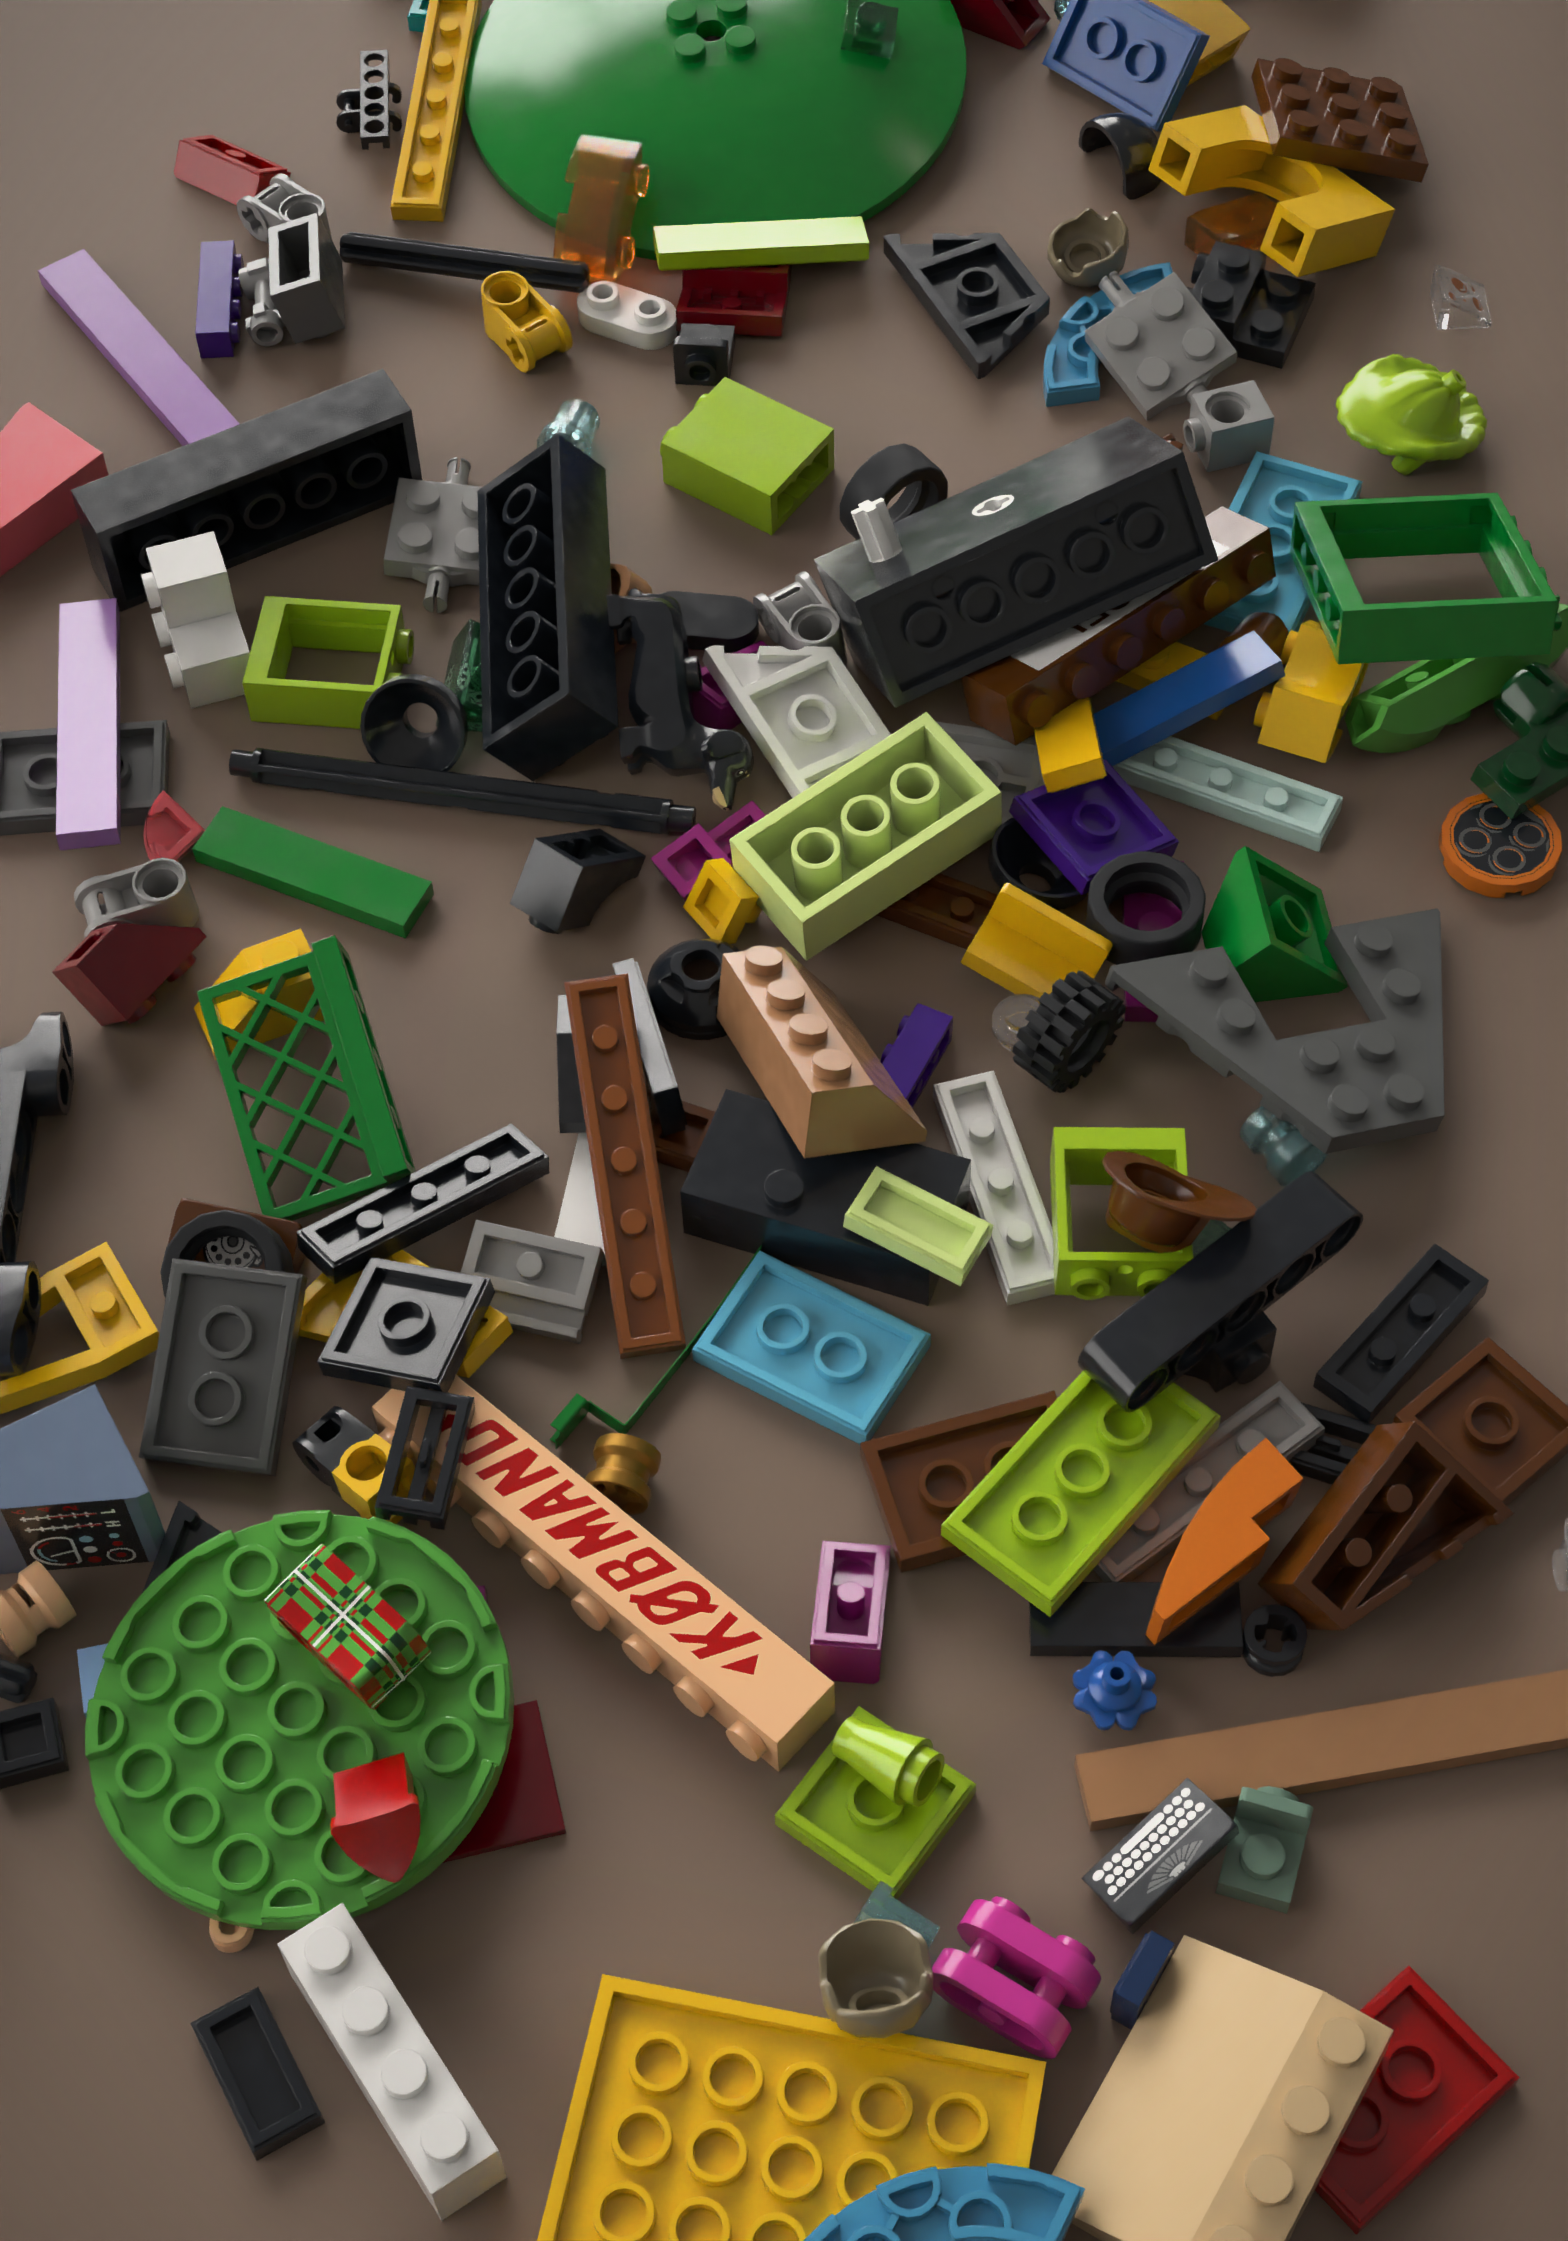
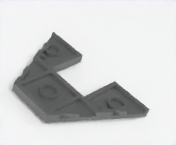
M1438 908L1331 927L1324 944L1371 1022L1279 1040L1275 1039L1223 946L1110 966L1105 980L1108 989L1113 992L1117 988H1123L1158 1015L1156 1021L1158 1027L1167 1034L1182 1038L1188 1044L1190 1051L1225 1078L1233 1074L1237 1075L1263 1095L1260 1105L1280 1120L1293 1124L1303 1138L1324 1154L1436 1132L1445 1115L1441 921Z

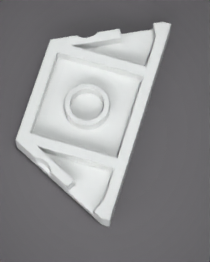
M713 645L705 649L702 662L792 798L891 735L833 647L805 646L799 650H789L783 646H759L757 654L724 653V646Z

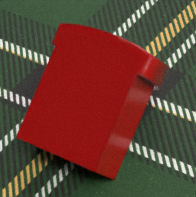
M404 1752L333 1774L336 1816L330 1821L331 1835L345 1854L360 1867L392 1883L399 1882L409 1868L420 1836L419 1798L414 1794L413 1777Z

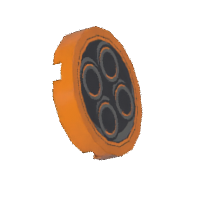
M1485 793L1466 797L1450 809L1441 827L1439 851L1441 849L1444 857L1443 865L1448 874L1466 889L1492 898H1505L1506 893H1516L1522 891L1520 896L1536 892L1551 880L1561 857L1562 838L1561 831L1552 815L1540 805L1536 804L1511 820Z

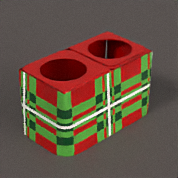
M322 1543L264 1600L278 1622L366 1706L373 1710L431 1653L425 1641L411 1624Z

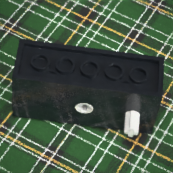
M1129 416L895 523L891 520L883 498L873 502L866 500L858 504L859 508L851 511L860 538L813 559L832 608L838 613L843 636L853 662L895 708L1219 560L1184 453Z

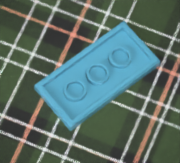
M1256 451L1229 510L1270 528L1276 577L1204 624L1232 632L1247 615L1254 612H1269L1277 615L1284 622L1288 633L1290 630L1298 632L1311 601L1290 554L1295 502L1359 499L1363 481Z

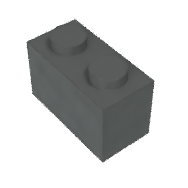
M318 212L268 228L270 297L295 344L313 338H323L335 331L345 329L342 259Z

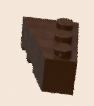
M1415 1421L1377 1425L1258 1582V1585L1280 1605L1289 1607L1299 1614L1306 1625V1629L1344 1631L1411 1585V1580L1440 1560L1449 1559L1464 1548L1462 1546L1464 1543L1489 1526L1499 1525L1515 1513Z

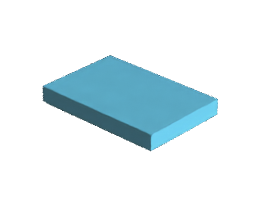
M759 1250L693 1347L692 1354L693 1361L860 1444L861 1442L871 1440L930 1348L931 1334Z

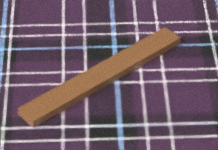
M1568 1669L1075 1755L1074 1767L1089 1830L1096 1831L1140 1823L1187 1777L1220 1808H1227L1238 1805L1242 1787L1257 1790L1260 1787L1271 1786L1284 1789L1294 1795H1301L1568 1748Z

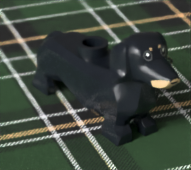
M637 588L631 589L628 592V596L606 595L609 627L611 630L617 629L619 645L631 644L632 638L637 642L628 699L629 710L638 726L619 728L622 761L624 764H628V771L631 775L642 772L646 763H653L669 775L676 777L706 773L709 778L713 802L722 810H732L737 783L749 777L753 770L754 757L749 741L738 732L729 729L707 728L695 720L692 692L703 691V677L699 657H689L687 634L682 620L680 604L675 598L667 594H644Z

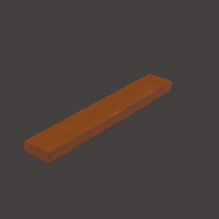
M628 973L564 982L620 1359L684 1350L686 1342Z

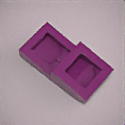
M752 800L708 833L698 823L654 855L651 860L681 898L686 901L705 861L724 858L733 868L729 839L766 815Z

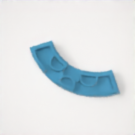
M1170 262L1132 270L1119 276L1130 291L1136 294L1158 283L1173 273ZM1100 290L1091 297H1081L1060 319L1059 328L1053 336L1050 345H1047L1043 369V394L1046 407L1099 400L1100 382L1098 370L1101 361L1086 343L1084 331L1109 315L1115 308L1103 290Z
M987 2163V2167L963 2166L937 2169L934 2166L907 2173L876 2185V2189L850 2203L836 2215L831 2214L803 2241H1063L1084 2197L1085 2188L1054 2175L1018 2166Z

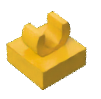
M724 858L705 861L683 905V908L711 939L724 941L729 944L736 943L745 923L755 922L762 911L756 904L759 896Z

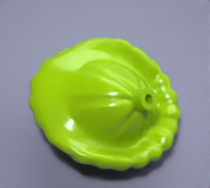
M1392 354L1385 358L1374 360L1359 369L1353 380L1345 385L1341 395L1337 398L1335 406L1338 411L1337 420L1346 428L1347 435L1367 449H1376L1382 455L1395 456L1391 465L1404 476L1412 473L1426 461L1456 460L1462 458L1465 454L1473 452L1484 440L1485 429L1487 428V419L1484 416L1483 409L1478 405L1477 397L1473 393L1466 391L1467 383L1458 371L1452 369L1448 373L1440 372L1431 364L1423 363L1415 358H1404L1399 354Z

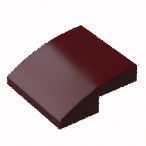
M792 264L682 270V290L676 308V331L681 330L682 323L735 326V334L782 337Z

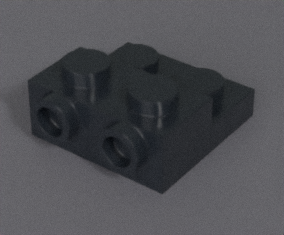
M1216 241L1210 254L1199 252L1191 277V283L1195 284L1194 288L1187 287L1188 290L1235 348L1238 358L1282 369L1314 299L1316 283L1265 270L1267 255L1263 252Z

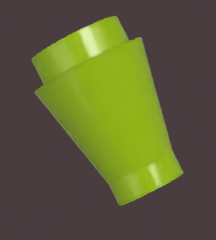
M853 1716L847 1718L842 1723L832 1745V1754L847 1762L898 1806L908 1802L915 1807H920L926 1803L935 1791L944 1769V1755L933 1749V1743L930 1739L865 1723Z

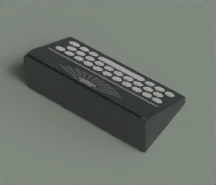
M1187 1777L1082 1877V1880L1127 1929L1134 1934L1239 1834L1238 1825Z

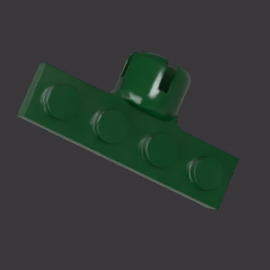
M1533 662L1525 667L1528 670L1522 668L1514 674L1501 688V700L1497 699L1493 704L1496 716L1519 740L1479 763L1470 778L1511 820L1568 785V684L1550 666L1539 662Z

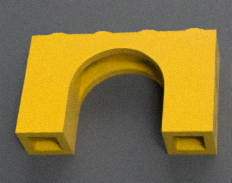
M1246 105L1165 122L1148 169L1184 196L1222 187H1238L1254 190L1281 201L1277 202L1260 251L1296 277L1377 256L1395 211L1392 206L1334 166L1273 155L1263 117Z

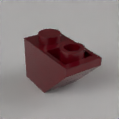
M117 923L93 930L52 973L101 1026L122 1021L132 1024L142 1018L155 1005L157 999L153 993L165 980L172 982L178 979L195 963L197 958L192 952L207 936L197 927Z

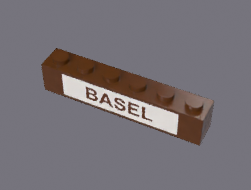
M1223 506L1205 517L1219 559L1218 561L962 677L970 721L1011 744L1018 745L1035 733L1034 728L1043 727L1049 722L1051 717L1079 699L1090 698L1275 578L1276 571L1270 528Z

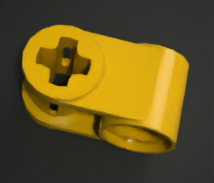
M499 271L484 279L481 285L485 332L509 356L517 369L527 373L535 367L537 360L556 350L564 353L572 348V333L563 315L558 309L550 305L523 276L512 271Z

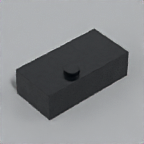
M726 1089L680 1190L683 1231L685 1234L755 1254L759 1247L762 1246V1252L786 1264L929 1306L940 1276L843 1227L844 1217L876 1166L966 1211L970 1197L971 1159L916 1143L804 1158L769 1101Z

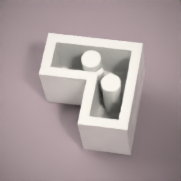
M214 531L146 548L152 572L141 574L150 608L161 606L162 612L151 614L160 647L172 645L174 651L164 655L173 689L185 687L191 709L245 695L242 681L250 652L236 612L227 570Z

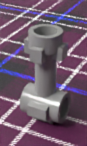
M265 257L247 263V267L239 269L238 273L245 296L248 300L255 299L253 316L245 319L246 329L257 344L273 346L282 340L283 327L286 325L270 297L269 258Z

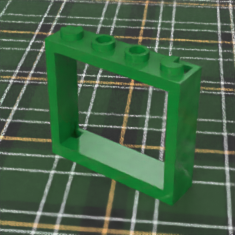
M1498 493L1295 502L1290 554L1337 664L1550 654L1553 631L1560 630L1562 626V619L1558 614L1560 596L1554 595L1547 582L1544 567L1538 566L1532 555L1529 540L1523 539L1517 528L1515 515L1510 516ZM1479 553L1502 598L1364 604L1344 559Z

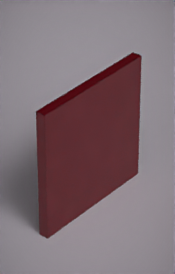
M537 1700L514 1705L513 1729L508 1754L495 1790L472 1830L443 1863L566 1834Z

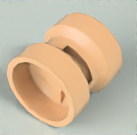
M37 1560L19 1572L17 1583L7 1590H0V1638L17 1658L35 1647L37 1636L46 1629H60L77 1616L60 1586Z

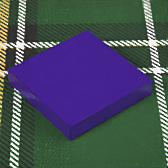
M1103 760L1107 775L1104 778L1054 793H1047L1046 786L1042 785L1014 797L1009 809V813L1081 895L1089 892L1090 882L1099 869L1116 857L1139 851L1163 853L1171 857L1174 855L1179 843L1178 839L1107 760Z

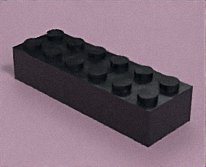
M381 369L72 489L71 493L92 568L109 598H117L119 612H122L148 601L141 574L152 572L146 548L214 531L227 570L395 502L399 478L422 480L412 410L384 369Z
M559 433L477 491L483 750L531 781H535L555 767L562 765L569 758L597 740L606 737L611 731L619 727L614 630H611L609 627L606 596L612 594L606 470Z

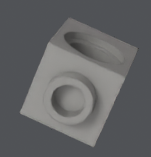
M1254 380L1193 394L1190 417L1183 424L1185 442L1190 452H1197L1207 472L1252 462L1256 451L1270 455L1275 417Z

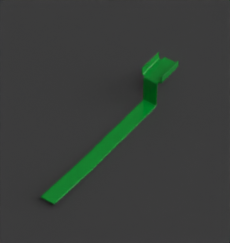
M762 1246L759 1247L717 1309L625 1424L576 1393L550 1424V1426L557 1430L550 1438L555 1443V1449L562 1445L588 1412L618 1433L627 1434L690 1355L693 1347L759 1250L761 1251Z

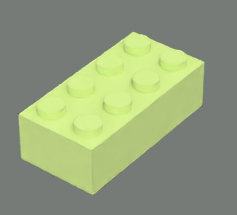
M925 712L730 838L733 869L759 896L756 904L807 961L992 839L1002 824V792L928 712Z

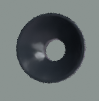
M419 674L401 675L379 686L366 701L361 714L360 724L363 743L369 755L376 763L439 771H449L461 757L467 742L469 728L466 712L455 693L442 682ZM415 703H424L433 708L438 716V728L430 733L416 730L408 720L407 712L409 706Z
M1014 817L1008 819L997 829L991 842L988 862L992 877L1001 889L1005 883H1010L1056 910L1072 907L1086 897L1088 893L1081 895ZM1026 873L1037 874L1047 880L1051 889L1043 892L1031 890L1021 882L1019 876Z
M696 938L682 941L669 947L659 955L650 969L647 982V992L657 1023L679 1037L692 1040H711L726 1036V1031L717 1019L723 953L739 952L740 950L724 941L711 938ZM697 959L710 960L719 967V971L713 977L706 980L691 979L685 975L683 969L688 963Z

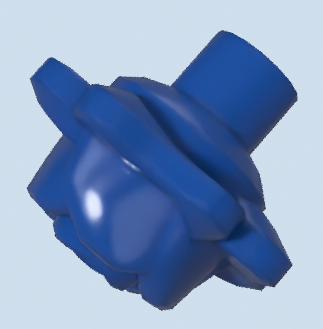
M1097 1651L1089 1665L1077 1670L1073 1674V1685L1076 1689L1080 1690L1075 1694L1073 1705L1077 1710L1089 1714L1096 1727L1100 1730H1109L1115 1723L1123 1730H1132L1136 1727L1140 1716L1154 1710L1157 1705L1156 1695L1150 1691L1156 1683L1155 1674L1151 1670L1140 1667L1133 1654L1129 1651H1120L1115 1655L1114 1661L1108 1652Z

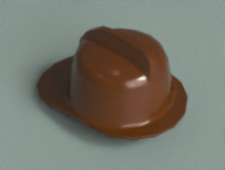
M1113 1151L1107 1152L1102 1160L1105 1171L1113 1178L1105 1215L1106 1223L1111 1229L1146 1249L1158 1253L1176 1252L1192 1245L1211 1219L1218 1221H1246L1253 1219L1257 1212L1253 1203L1241 1195L1183 1175L1152 1158L1132 1152Z

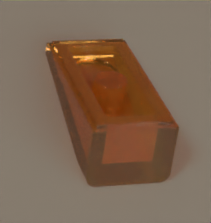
M1257 192L1199 210L1187 217L1184 245L1196 254H1199V252L1210 254L1216 241L1256 250L1262 245L1277 204L1261 192Z

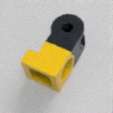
M334 1406L292 1442L293 1448L311 1473L324 1484L331 1486L332 1491L359 1512L361 1518L370 1519L372 1516L376 1517L375 1504L391 1444L341 1407ZM406 1457L397 1497L408 1498L415 1471L413 1461ZM391 1515L390 1520L386 1521L397 1524L403 1517Z

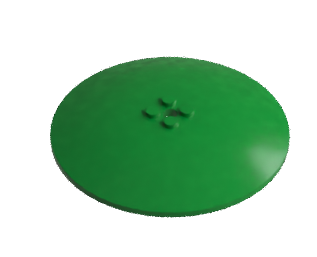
M494 0L483 16L474 35L464 89L465 107L473 141L484 164L497 182L517 203L541 221L573 238L620 254L657 261L653 244V226L862 216L864 222L884 210L904 195L928 171L942 153L951 137L963 107L967 83L966 46L961 24L950 0ZM708 36L722 37L717 41H704L703 39Z

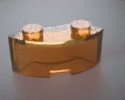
M581 134L572 153L564 180L566 183L574 184L568 214L558 213L553 258L587 263L590 268L589 284L597 281L617 283L624 269H630L633 264L635 239L630 236L631 226L639 197H644L648 189L649 166L648 164H642V143Z

